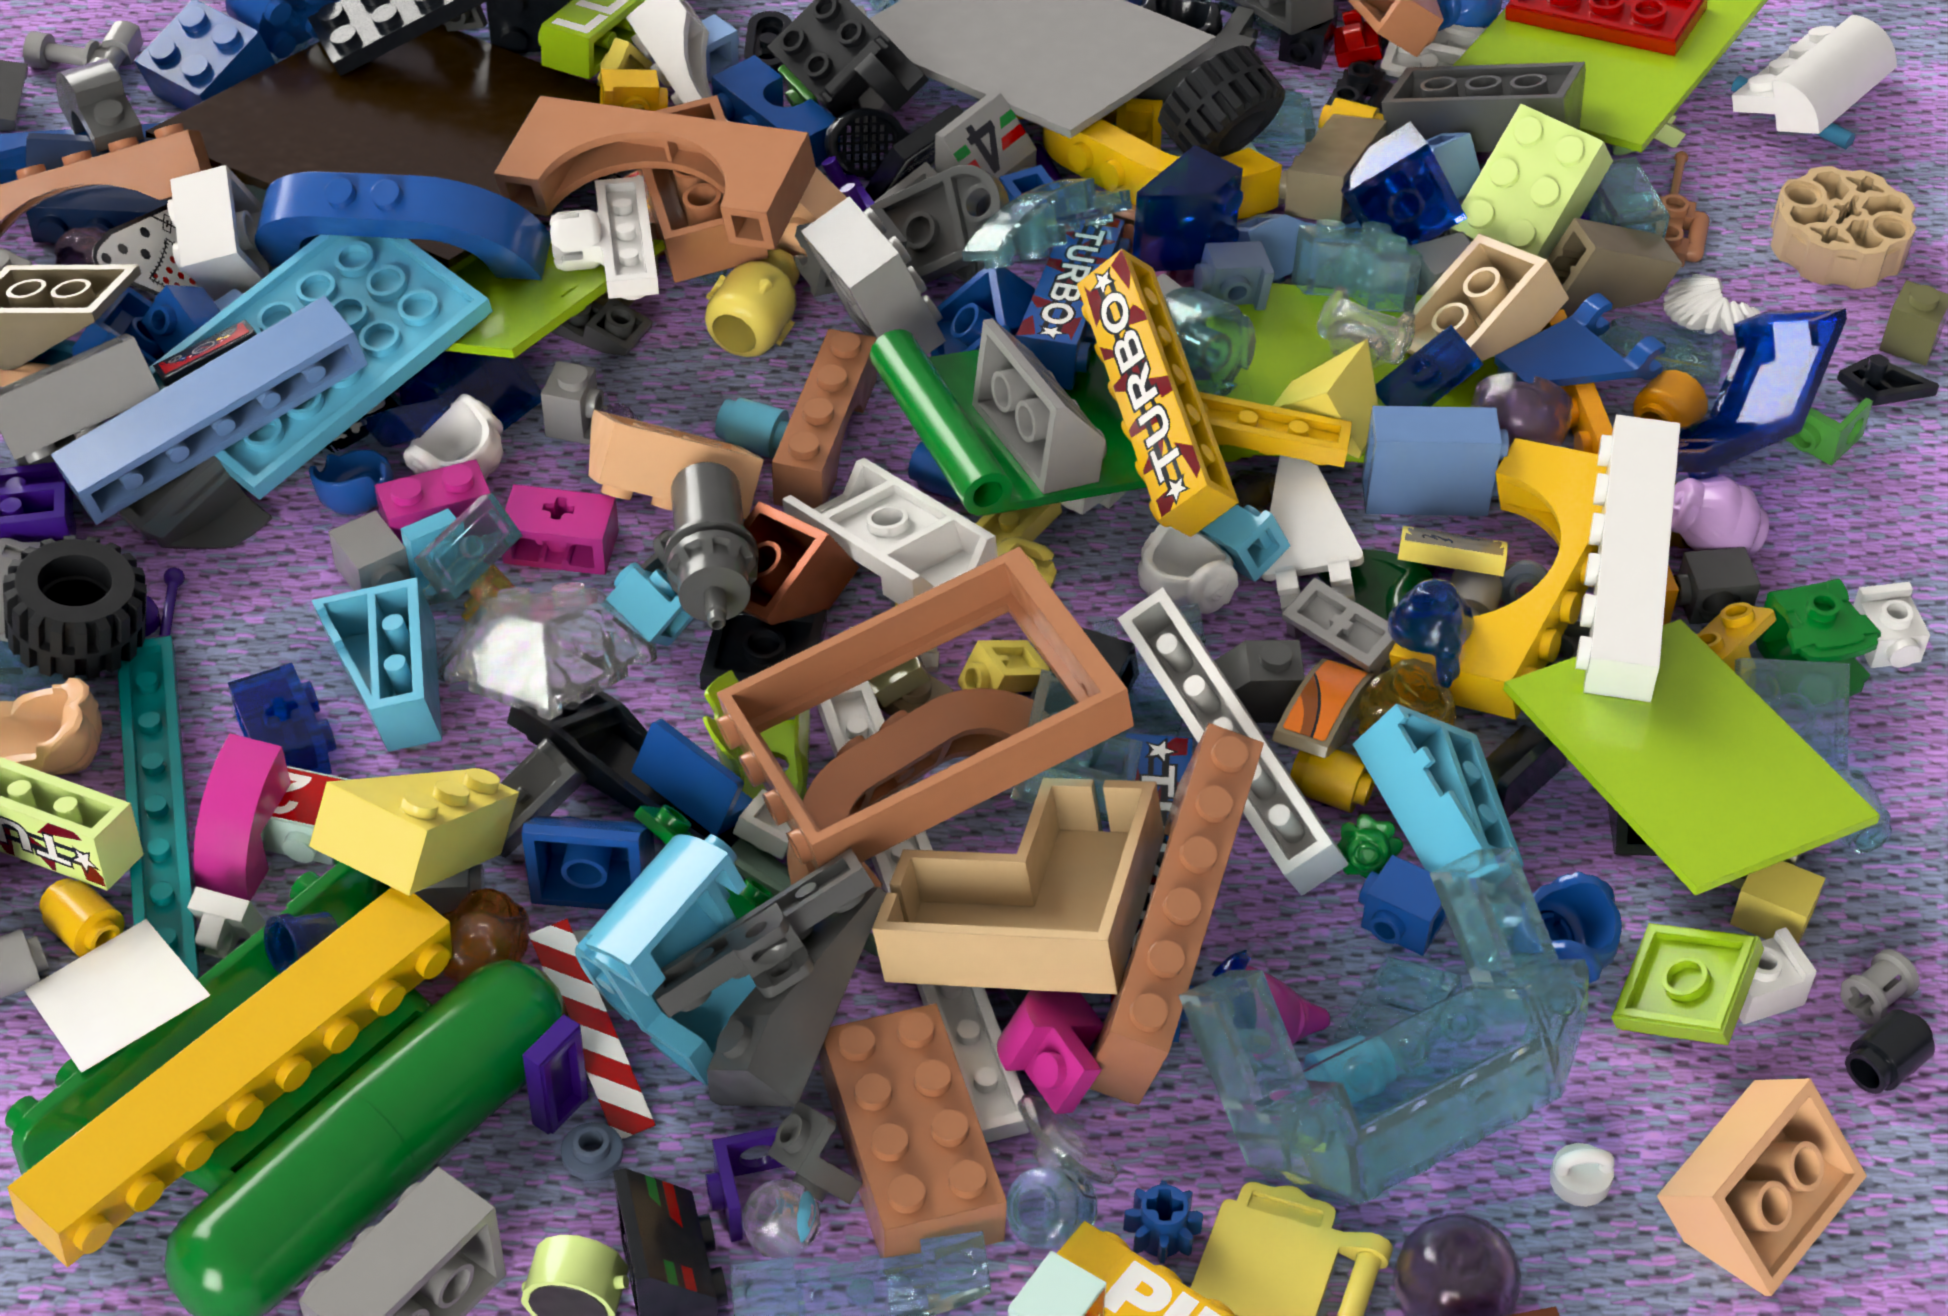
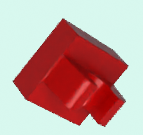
M1356 9L1342 12L1345 26L1336 28L1334 32L1335 56L1338 67H1349L1352 62L1356 61L1366 62L1368 60L1376 61L1383 59L1381 35L1377 34L1363 20V17Z

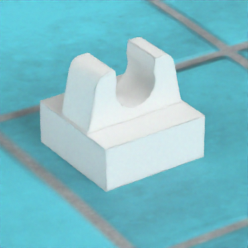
M197 886L187 907L200 923L195 943L206 947L205 955L224 959L232 952L240 937L249 939L264 927L266 922L249 900Z

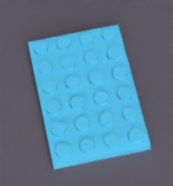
M320 234L157 360L149 369L161 391L165 386L153 365L244 319L259 334L325 295L354 331L368 365L214 455L234 480L260 500L491 314L493 310L489 299L409 239Z

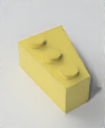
M479 768L329 781L325 786L309 847L392 888L411 895L500 855L519 792L501 784L500 778L496 774Z

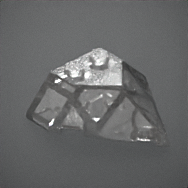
M568 582L553 586L552 592L530 593L528 588L513 587L498 591L497 597H487L442 649L438 656V680L448 684L468 681L470 692L517 709L528 705V707L537 709V716L552 720L562 714V706L569 704L571 701L582 703L628 677L629 665L647 666L656 661L657 650L656 644L648 642L606 600L607 596L596 587L585 588L582 583Z

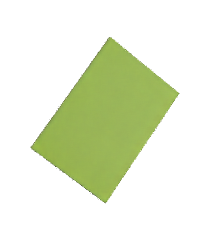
M1681 619L1663 625L1660 666L1651 702L1583 693L1586 670L1575 669L1576 657L1504 683L1503 690L1694 895L1706 892L1875 825L1879 821L1880 814Z

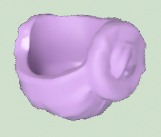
M1726 476L1708 477L1699 481L1688 478L1677 482L1675 485L1671 531L1680 533L1686 544L1692 549L1702 551L1745 547L1749 557H1751L1762 548L1769 533V517L1764 509L1759 506L1751 487L1739 485Z

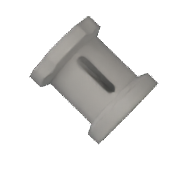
M1883 949L1873 957L1871 967L1861 975H1851L1841 983L1840 997L1844 1006L1863 1022L1876 1024L1887 1014V1008L1898 998H1908L1918 990L1920 985L1919 975L1914 965L1903 954L1892 949ZM1899 975L1900 980L1896 979L1895 977Z

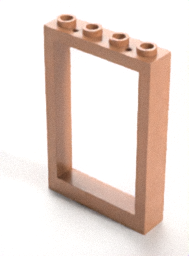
M1020 546L717 692L724 714L716 719L722 737L730 750L738 746L741 748L744 754L739 756V760L752 786L764 785L767 792L762 794L776 825L779 826L787 822L791 831L786 833L800 864L804 865L811 861L815 869H818L850 847L861 863L1134 726L1126 686ZM1009 612L1076 704L820 830L760 733Z

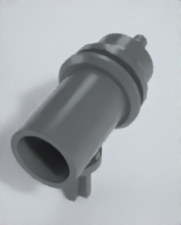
M700 462L684 468L674 478L671 485L674 530H664L654 538L653 548L655 553L641 567L650 572L660 569L666 573L671 588L678 594L680 605L684 611L698 620L707 621L710 628L719 630L725 626L726 620L735 617L747 606L750 600V590L757 579L759 552L755 538L744 527L741 489L737 476L724 465L713 462Z

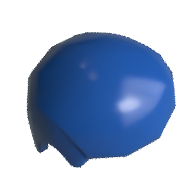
M372 449L353 450L340 456L330 453L326 456L325 467L321 472L318 471L316 466H310L308 470L320 502L341 515L356 516L372 510L378 505L375 485L394 480V474L388 459Z

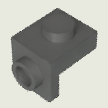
M798 1102L791 1114L780 1124L775 1141L766 1155L796 1172L790 1184L803 1192L809 1191L813 1198L821 1203L829 1192L850 1205L862 1182L819 1157L836 1128V1122L808 1105Z

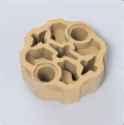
M1833 166L1811 168L1806 175L1797 179H1788L1782 186L1770 226L1773 229L1770 246L1780 261L1793 266L1798 270L1801 277L1820 285H1845L1852 289L1875 287L1879 280L1887 276L1898 275L1903 269L1917 228L1912 222L1916 208L1906 193L1895 190L1887 184L1883 177L1865 170H1840Z

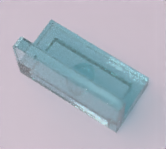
M493 493L480 496L413 559L430 582L423 590L429 605L456 600L523 536Z

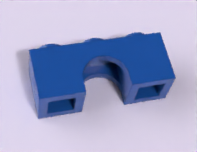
M755 55L711 76L712 96H718L724 116L728 121L808 132L815 167L822 165L821 163L827 158L824 147L826 131L835 120V116L813 99L793 107H784L783 76Z

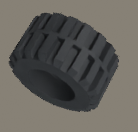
M1244 45L1236 46L1214 55L1189 73L1168 96L1159 112L1158 122L1186 158L1213 159L1224 157L1240 151L1270 124L1285 100L1286 91L1251 47Z
M76 535L63 536L64 540L54 541L50 538L40 541L39 548L29 546L21 552V559L12 560L8 566V575H4L3 581L5 638L8 639V647L13 655H20L21 663L28 668L39 666L40 674L49 677L54 673L63 674V679L67 680L68 678H75L77 675H86L87 679L100 677V671L107 670L112 673L120 669L121 660L130 662L137 655V647L143 646L146 630L147 585L145 584L143 568L137 567V560L130 553L121 554L120 546L112 542L104 545L100 543V538L90 536L86 540L76 539Z

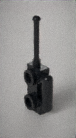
M1381 37L1383 52L1389 40ZM1377 60L1352 62L1348 69L1344 70L1343 78L1338 79L1336 88L1326 104L1332 105L1337 97L1379 108V113L1382 114L1381 102L1394 85L1390 81L1385 80L1386 72L1375 69L1374 65ZM1367 96L1371 97L1367 103L1364 102Z

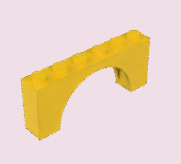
M1518 438L1514 439L1508 449V455L1503 458L1495 472L1500 509L1523 516L1543 528L1559 547L1555 562L1547 575L1531 591L1518 600L1495 611L1453 620L1410 617L1389 653L1396 690L1509 719H1517L1521 709L1503 690L1504 683L1545 668L1547 662L1555 661L1565 629L1568 624H1574L1577 621L1581 611L1582 598L1588 587H1594L1584 585L1589 553L1598 554V546L1589 545L1593 513H1602L1603 506L1593 505L1596 478L1598 473L1606 474L1607 467L1597 466L1598 454Z

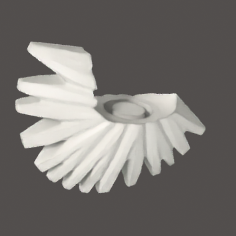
M1693 274L1692 277L1683 278L1679 282H1675L1668 289V294L1664 296L1665 303H1663V309L1665 314L1671 317L1673 322H1677L1678 325L1688 329H1705L1707 334H1713L1721 329L1727 335H1733L1734 332L1738 335H1745L1746 330L1759 333L1767 331L1765 321L1757 308L1750 307L1744 302L1737 304L1736 301H1732L1729 303L1728 299L1723 297L1721 292L1724 286L1720 278Z

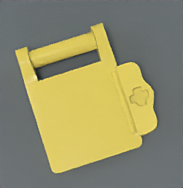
M1248 1182L1241 1188L1237 1201L1226 1199L1222 1202L1190 1288L1206 1299L1221 1301L1232 1310L1235 1316H1317L1339 1253L1355 1261L1337 1316H1364L1379 1269L1387 1268L1393 1252V1246L1389 1240L1372 1232H1343L1333 1229L1336 1215L1335 1208L1328 1202L1309 1197L1295 1186L1272 1187L1259 1182Z

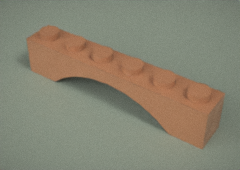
M182 123L173 124L154 130L156 139L138 144L136 137L125 138L109 143L108 148L110 152L96 157H92L91 151L87 150L62 157L64 166L47 171L45 164L17 170L18 180L4 184L0 183V238L22 214L43 200L69 189L91 185H113L136 190L158 200L172 199L170 179L212 169L201 131L184 130Z

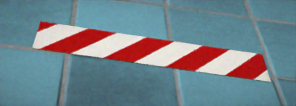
M568 919L528 934L543 971L561 992L569 1018L580 1024L585 1069L609 1126L617 1131L621 1140L656 1126L599 991L589 980L576 958L575 948L578 942Z

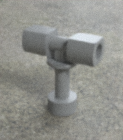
M129 21L114 22L102 43L90 40L85 48L56 44L52 34L31 31L24 41L23 58L28 67L48 70L53 62L81 66L107 59L120 75L118 68L120 65L132 64L143 45L139 26Z

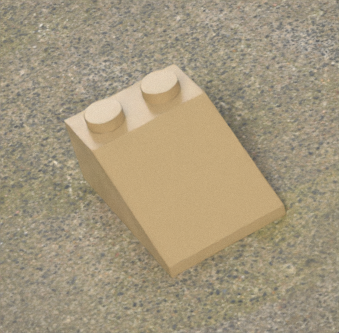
M1479 233L1386 337V341L1392 347L1451 373L1458 374L1540 333L1569 300V297L1547 259Z

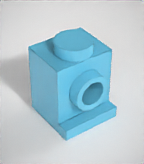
M1236 504L1199 531L1215 541L1222 550L1230 555L1233 561V568L1237 572L1254 582L1291 546L1272 513L1267 510L1260 513L1256 508L1248 504L1244 508Z
M636 562L631 563L618 574L614 581L616 588L606 598L650 643L669 646L694 619L680 605L679 597L672 590L666 573L660 569H656L654 572L644 570Z

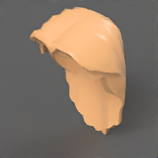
M68 678L63 684H52V688L23 694L14 701H0V757L53 776L73 774L86 769L98 751L102 734L99 704L89 691V686L79 678Z

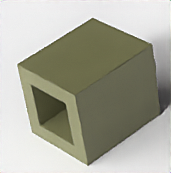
M1906 280L1892 307L1879 350L1926 366L1940 339L1948 315V294L1938 291L1931 286L1920 285Z

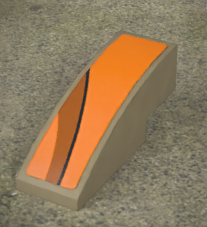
M1327 658L1321 659L1306 675L1293 695L1275 728L1272 741L1322 758L1328 757L1336 749L1347 743L1353 721L1361 717L1364 712L1375 674Z

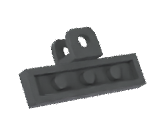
M851 847L661 968L666 979L656 989L654 996L667 1017L670 1018L679 1011L688 1012L701 1006L710 997L712 990L731 978L739 979L750 975L760 993L766 998H773L807 977L814 968V962L802 940L813 931L815 924L834 912L843 913L852 909L862 901L865 892L875 886Z

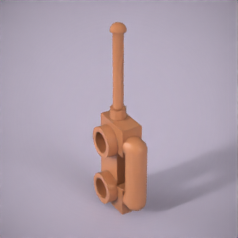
M1679 151L1674 156L1676 163L1670 193L1665 196H1659L1658 204L1653 203L1651 212L1656 214L1650 216L1649 224H1653L1652 233L1662 235L1682 262L1681 267H1684L1685 261L1694 263L1703 258L1710 219L1706 213L1695 211L1697 202L1688 201L1684 196L1679 195L1685 162L1688 161L1687 153ZM1683 230H1688V231H1689L1687 238H1684V237H1683V236H1684V231H1683Z

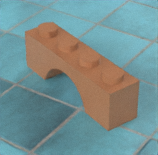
M828 329L772 460L773 505L783 506L782 499L789 495H792L813 509L828 502L837 480L841 447L853 411L864 413L877 380V370L870 360V351L877 337Z

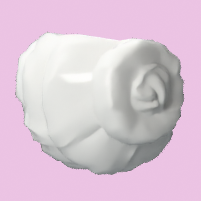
M461 394L453 403L435 412L428 422L416 431L410 446L404 451L403 458L405 464L414 474H419L477 459L486 481L488 475L494 473L499 467L503 456L500 437L503 433V424L484 403L468 394Z
M1159 524L1141 548L1142 559L1138 565L1140 587L1146 592L1148 597L1163 587L1184 616L1197 612L1210 614L1219 610L1224 604L1230 602L1235 589L1238 587V575L1233 568V561L1230 555L1222 550L1211 538L1199 532L1189 537L1172 527H1164Z

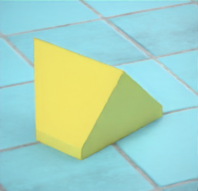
M1368 338L1291 381L1273 405L1275 407L1352 421L1347 454L1358 459L1366 450L1372 406H1378Z

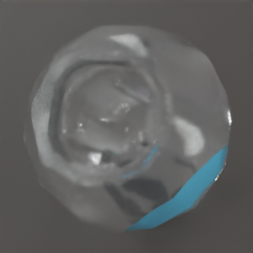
M775 1179L765 1182L750 1194L741 1213L745 1237L764 1257L787 1260L798 1256L813 1245L821 1227L819 1203L805 1186L796 1181Z

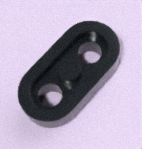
M765 11L751 17L747 27L744 60L755 55L779 73L777 68L782 66L783 63L767 46L792 23L791 19L787 15L776 11Z

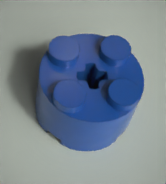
M225 0L228 15L259 31L270 53L279 59L288 57L292 52L308 44L313 38L318 39L307 17L319 12L323 6L332 3V0Z

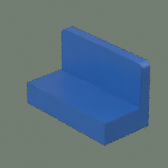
M659 719L651 724L631 772L711 834L719 836L736 826L739 816L753 801L751 797L742 791L744 786L743 780L665 720Z

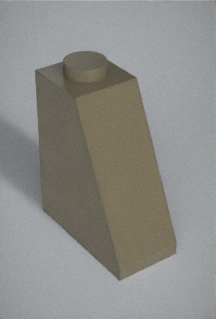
M1579 218L1572 220L1547 258L1569 297V300L1561 308L1564 309L1567 318L1572 316L1579 306L1595 293H1601L1612 302V309L1657 300L1682 266V262L1661 234Z

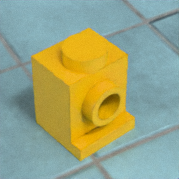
M601 69L600 104L649 111L668 108L667 88L659 86L656 70Z

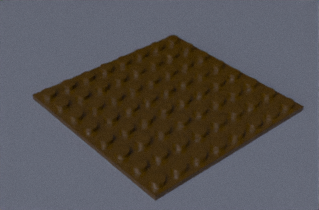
M442 24L341 77L319 41L145 132L146 138H156L154 130L178 123L183 124L184 130H200L212 168L227 165L242 183L254 185L265 191L275 180L294 173L345 172L438 177L471 184L500 195L494 172L540 96L600 104V86L568 73L542 66L540 62L461 31L448 32L445 25ZM409 239L448 269L472 255V253L447 243Z

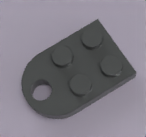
M973 165L951 167L870 205L872 210L882 208L906 238V250L912 259L906 264V267L912 266L925 284L987 256L1001 241L1010 215L1009 198L1003 184L994 175ZM990 194L991 204L985 214L978 217L976 207L979 200L984 195Z

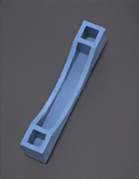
M1441 133L1407 148L1397 168L1383 187L1364 205L1348 213L1341 223L1327 221L1314 224L1301 221L1287 214H1257L1221 230L1224 241H1261L1275 272L1272 283L1279 284L1285 281L1284 276L1293 272L1301 274L1323 264L1322 259L1331 255L1338 257L1358 248L1359 243L1368 238L1369 240L1378 239L1395 231V226L1401 223L1411 224L1432 214V209L1439 206L1448 207L1465 199L1481 172L1471 133Z

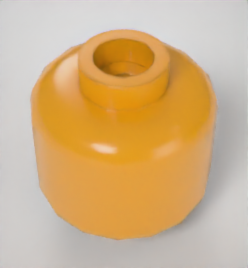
M1665 370L1657 377L1651 379L1638 393L1633 402L1634 417L1680 423L1679 441L1686 438L1694 430L1708 411V398L1704 388L1694 377L1679 370Z

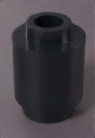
M1900 1009L1891 1010L1852 1043L1850 1054L1845 1059L1848 1074L1860 1088L1869 1093L1879 1094L1883 1090H1894L1934 1055L1935 1043L1931 1028L1923 1018L1914 1013Z

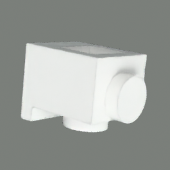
M1910 582L1859 587L1853 607L1860 615L1866 614L1881 631V637L1877 638L1878 645L1876 650L1864 654L1870 668L1885 666L1900 668L1909 666L1912 663L1921 662L1930 633L1911 598L1913 588Z
M1786 927L1776 930L1773 938L1761 941L1764 951L1739 1016L1743 1024L1803 1006L1806 1003L1817 971Z

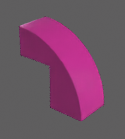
M229 733L209 775L198 814L193 854L194 878L197 887L251 901L269 870L261 833L291 784L282 746Z

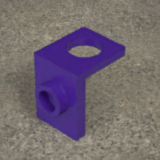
M779 1126L712 1140L714 1173L705 1174L707 1193L712 1212L724 1211L731 1242L743 1240L741 1205L734 1177L785 1167L768 1155L753 1160L743 1159L740 1156L744 1151L754 1146H772Z

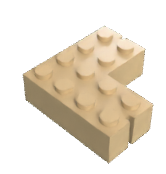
M1043 778L1017 854L903 849L889 884L891 893L886 894L872 928L884 981L890 983L1118 995L1165 836L1156 781H1104L1103 793L1110 832L1102 830L1094 779Z

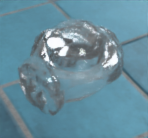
M1338 286L1323 305L1317 322V332L1319 336L1328 341L1333 357L1368 338L1373 369L1384 363L1398 365L1403 361L1406 351L1412 345L1416 326L1415 314L1407 311L1397 319L1394 316L1369 310L1350 301L1348 290L1343 286Z

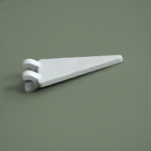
M1280 455L1270 513L1273 514L1291 546L1261 576L1264 581L1276 580L1282 613L1301 593L1298 576L1329 571L1331 587L1355 601L1350 568L1360 566L1364 562L1363 551L1318 465L1307 460Z

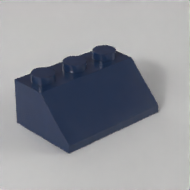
M29 133L26 140V167L45 164L48 171L64 166L62 157L90 150L92 157H96L110 151L107 149L97 152L88 135ZM144 138L137 141L140 144L156 138ZM91 185L69 189L47 198L28 210L26 215L33 242L95 245L109 229L162 207L168 203V200H158L139 191L113 185Z

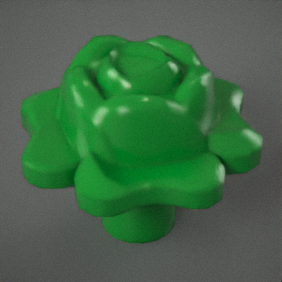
M1368 814L1360 815L1357 819V825L1351 822L1342 824L1341 840L1337 846L1349 863L1348 866L1343 868V872L1347 875H1361L1364 878H1367L1372 871L1380 874V871H1382L1392 855L1397 856L1403 849V841L1399 837L1393 836L1395 833L1394 824L1390 821H1376Z

